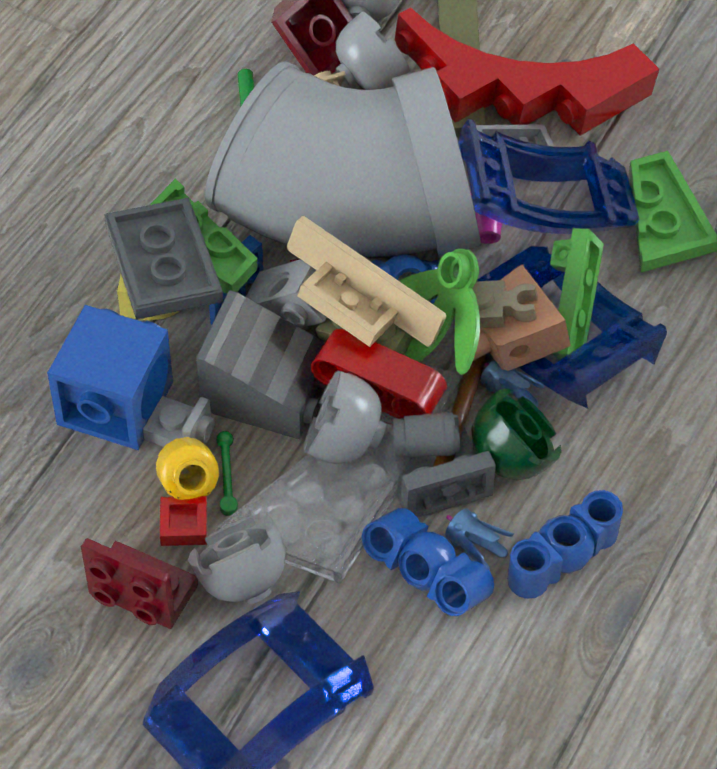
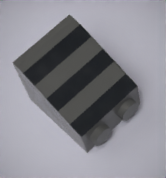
M229 290L196 357L199 398L204 397L210 400L212 414L300 440L306 425L311 424L313 416L317 418L320 409V399L318 398L322 389L325 390L327 387L311 371V364L325 342L251 299Z

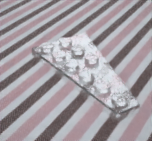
M427 365L438 371L447 382V389L432 414L448 412L454 403L463 376ZM381 411L380 421L386 423V429L377 448L369 446L362 457L343 464L324 462L308 454L219 524L217 530L248 517H253L256 524L265 523L263 516H270L274 520L286 549L285 563L341 583L363 548L361 537L363 529L367 524L384 515L397 494V490L402 483V476L408 474L417 457L395 455L393 419L398 418Z

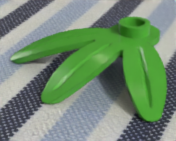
M463 248L455 249L442 256L438 269L420 272L399 280L427 301L437 297L433 305L446 313V319L436 341L430 347H427L413 337L405 356L418 362L422 361L440 343L455 317V366L461 375L467 373L470 369L480 335L479 307L472 289L479 275L477 258L472 251Z

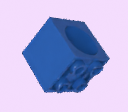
M84 305L47 372L56 424L139 450L144 441L143 428L162 396L166 397L173 384L168 329L161 328L150 321L141 322L121 316L110 309H98Z

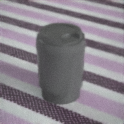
M453 412L404 416L403 419H393L396 456H452L456 452H460L458 415L453 414Z

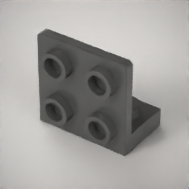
M465 427L460 440V452H456L455 459L434 467L433 464L436 456H396L394 439L381 442L378 445V453L401 507L412 511L417 517L493 496L496 467L489 451L475 454L476 451Z

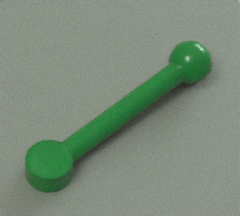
M221 431L216 437V442L221 447L224 497L220 500V511L225 516H232L238 511V502L233 497L230 459V446L233 444L234 438L229 431Z

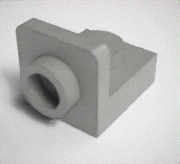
M162 396L143 428L144 440L163 447L174 439L190 437L198 439L202 443H207L215 425V419L211 417L210 400L200 397L195 407Z

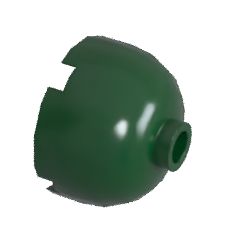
M505 388L493 394L482 405L475 416L471 427L473 446L476 450L475 454L489 451L496 465L495 473L501 477L515 481L529 479L542 473L559 459L562 452L561 445L554 450L550 439L556 435V432L545 415L523 395L517 401L506 396L512 390Z

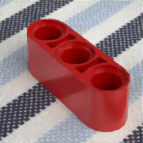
M336 329L331 333L311 364V371L314 376L326 386L336 371L350 373L364 380L377 393L382 406L381 411L398 419H403L404 416L432 414L447 389V382L444 377L433 368L376 342L369 347L345 329Z

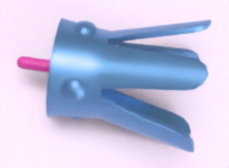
M495 360L490 364L485 362L486 368L482 373L481 383L486 386L488 391L496 393L498 390L507 388L512 390L510 393L518 399L523 395L538 407V400L527 388L530 387V384L538 388H544V384L515 369L509 371L502 370Z
M467 508L458 512L454 518L450 515L446 516L451 521L446 529V538L451 540L453 545L461 546L474 561L484 564L490 570L482 554L472 542L499 557L508 556L507 549L498 542L500 536L497 533L512 537L514 533L479 520L477 514Z

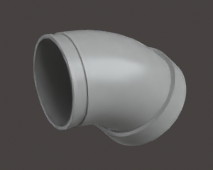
M288 61L278 63L262 77L238 110L218 148L206 183L205 203L209 208L216 212L224 213L230 220L249 230L286 245L289 242L296 221L301 216H305L365 258L408 255L436 249L438 257H441L458 248L471 249L481 246L475 210L461 152L435 67L392 78L393 87L358 90L328 83L310 73L300 71L296 65Z

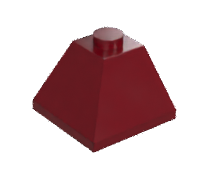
M282 0L274 8L271 23L306 73L316 75L324 71H330L333 74L336 71V67L341 64L336 54V41L343 28L353 17L341 0Z

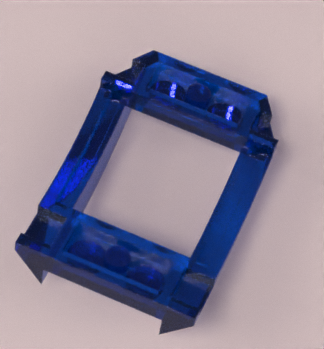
M468 119L463 125L458 145L462 159L466 162L472 193L471 197L476 213L511 227L551 234H572L573 228L590 229L592 232L630 228L640 220L626 168L613 157L610 160L600 157L594 142L588 141L585 146L579 147L544 146L518 140L498 131H495L491 137L478 131L475 121ZM513 178L540 182L587 180L594 211L557 210L518 199Z
M530 246L483 275L476 282L500 281L514 269L523 265L540 288L553 280L562 291L565 272L555 270L550 265L552 254H549L548 247ZM598 281L591 322L602 333L555 364L543 357L519 366L520 369L567 400L587 409V394L641 358L655 364L667 335L666 326L661 323L653 326L644 321L641 312L614 296Z
M300 591L282 593L222 628L184 659L159 683L142 725L183 769H271L307 737L345 712L347 705L361 696L367 698L372 695L374 686L365 656L362 655L353 660L297 604ZM259 636L310 689L275 716L239 751L185 692L219 662Z

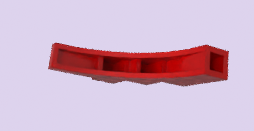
M411 7L399 13L394 38L397 47L402 53L407 54L421 70L435 67L451 119L455 123L483 107L485 109L492 104L495 106L498 114L502 118L507 119L512 125H528L555 110L564 123L569 124L581 136L652 95L659 73V68L634 43L610 54L582 61L558 63L518 61L485 53L456 41L429 24Z

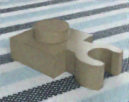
M505 280L479 281L472 288L479 307L480 328L505 327L506 316H513L522 322L536 319L534 304L522 305L525 301H536L538 299L536 287L533 284H521L507 291Z

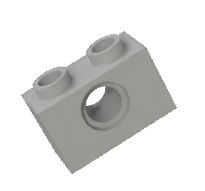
M301 259L260 271L246 295L247 298L299 328L322 323L327 318L297 297L301 285L317 271Z

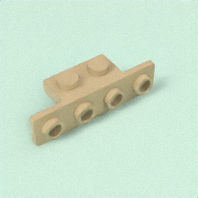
M301 216L296 221L287 244V249L317 270L301 285L297 297L369 347L393 323L427 347H430L436 341L446 319L445 312L305 216Z

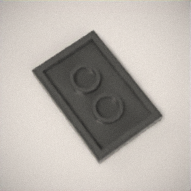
M189 197L104 214L105 226L136 320L223 302V291Z

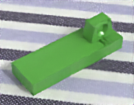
M573 228L571 239L554 241L550 265L555 270L565 272L558 311L566 321L571 346L555 352L553 355L566 366L583 367L604 243L590 229Z

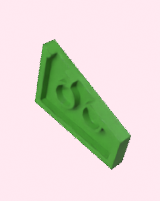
M669 151L631 160L629 178L641 273L717 252V234Z
M175 178L150 205L188 198V196L185 194L184 186ZM190 199L222 291L228 294L229 290L238 292L257 271V257L226 227H219L208 216V210L199 201L194 203Z

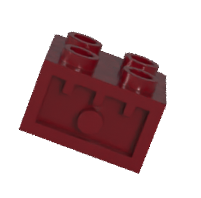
M88 538L81 545L89 594L105 606L113 607L117 605L132 612L137 619L148 625L159 624L172 629L198 587V579L194 574L116 540L111 548Z

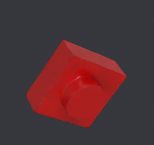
M207 496L185 500L174 497H160L161 546L207 545L205 541L207 537Z

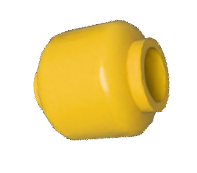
M190 437L176 438L167 443L158 455L156 462L157 476L170 496L181 500L193 499L200 496H208L216 487L219 478L218 462L208 446L200 440Z

